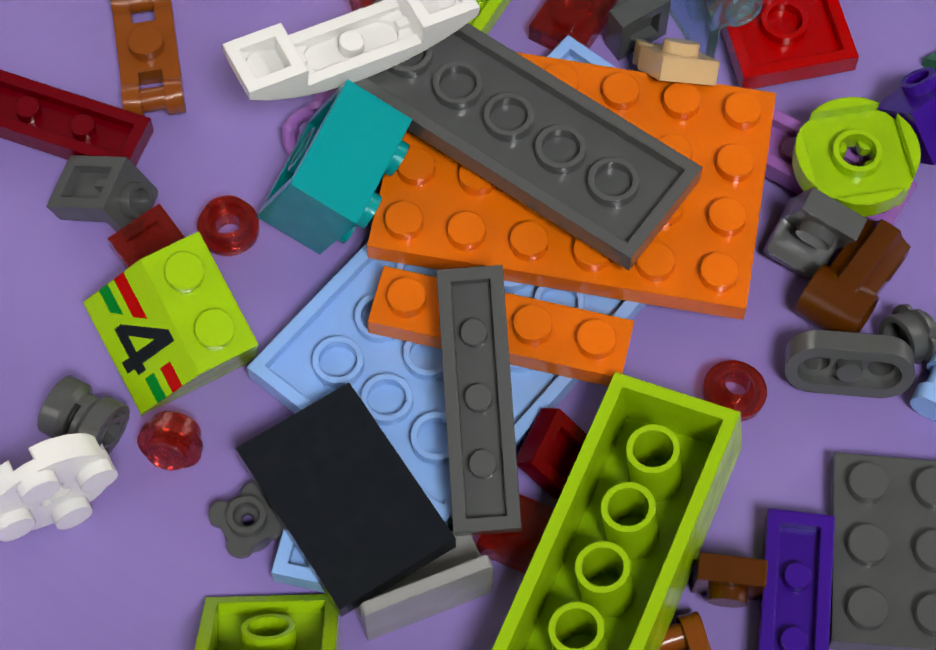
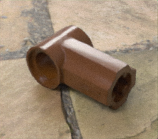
M883 219L879 221L867 220L857 241L846 245L830 266L823 264L802 292L794 311L824 330L860 333L879 301L880 297L878 295L904 262L911 248L902 237L901 230Z

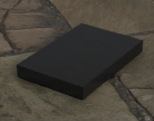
M350 383L343 385L235 448L238 459L340 617L456 547L455 536Z

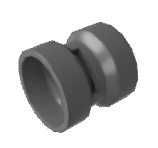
M68 375L54 386L45 399L38 416L37 427L40 432L51 438L73 433L90 434L95 436L99 446L103 444L109 455L126 429L130 411L128 406L112 397L99 398L93 394L90 384L76 376Z

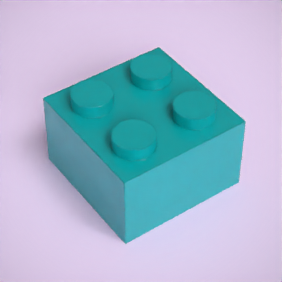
M347 79L311 116L256 217L319 255L336 241L345 244L356 227L364 229L377 211L382 196L374 191L383 178V174L391 177L405 158L410 145L402 139L413 119Z

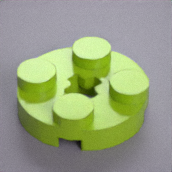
M845 97L828 101L811 113L810 120L800 128L792 151V167L796 180L804 192L814 187L863 217L886 212L905 201L920 164V145L913 128L898 113L894 119L889 114L877 110L880 103L867 98ZM848 147H855L859 155H869L871 160L865 162L864 166H853L843 158Z

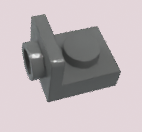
M70 155L46 207L60 220L107 222L124 240L136 241L139 239L158 197V190L127 157Z
M812 187L789 200L764 247V253L810 281L823 264H828L836 249L857 241L868 219Z

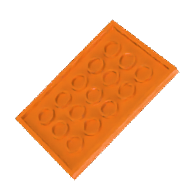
M518 53L703 167L698 184L629 271L408 130L402 139L410 145L405 158L391 177L383 174L379 192L382 200L374 214L367 243L368 258L438 270L503 265L504 281L743 320L747 308L776 93L722 84L712 86L660 81L646 74V72Z

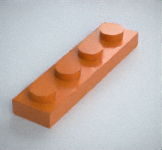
M384 266L367 321L368 333L442 349L437 277ZM505 292L510 365L609 386L615 372L623 374L633 332V320Z

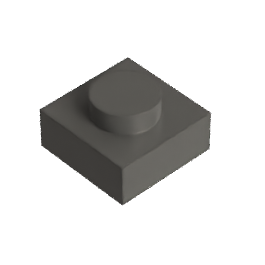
M619 0L609 10L605 45L618 61L634 52L636 39H643L651 43L666 34L671 0Z

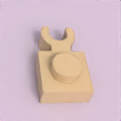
M664 38L662 45L650 43L643 39L635 40L632 63L638 66V70L646 72V74L660 81L716 86L720 61L699 52L700 43L680 38Z

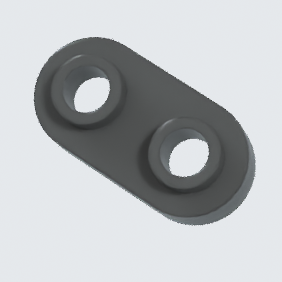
M809 330L791 338L784 350V366L787 380L797 389L806 392L889 398L908 390L915 379L913 351L905 341L894 336Z

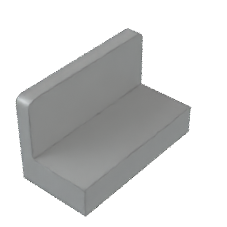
M472 535L455 536V548L355 608L368 641L492 593L493 566L488 555L480 556Z

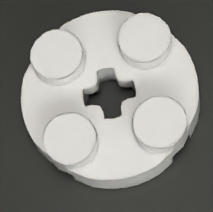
M73 433L50 438L29 447L28 449L33 460L21 465L16 470H13L9 460L0 465V541L6 542L18 539L32 530L55 523L57 529H69L81 524L92 515L93 509L90 502L96 499L118 476L103 444L99 446L95 436L87 433Z

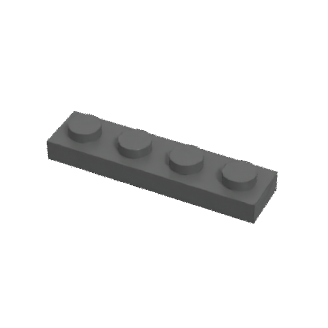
M503 265L436 270L453 533L455 536L522 532Z

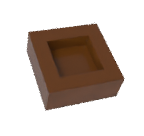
M700 552L693 567L691 592L707 594V602L712 605L730 608L746 607L748 599L758 600L766 588L768 560Z

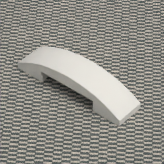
M383 0L290 35L287 34L283 25L278 23L223 43L222 52L249 100H280L302 97L339 88L347 79L353 83L363 80L422 53L478 16L480 6L476 0Z

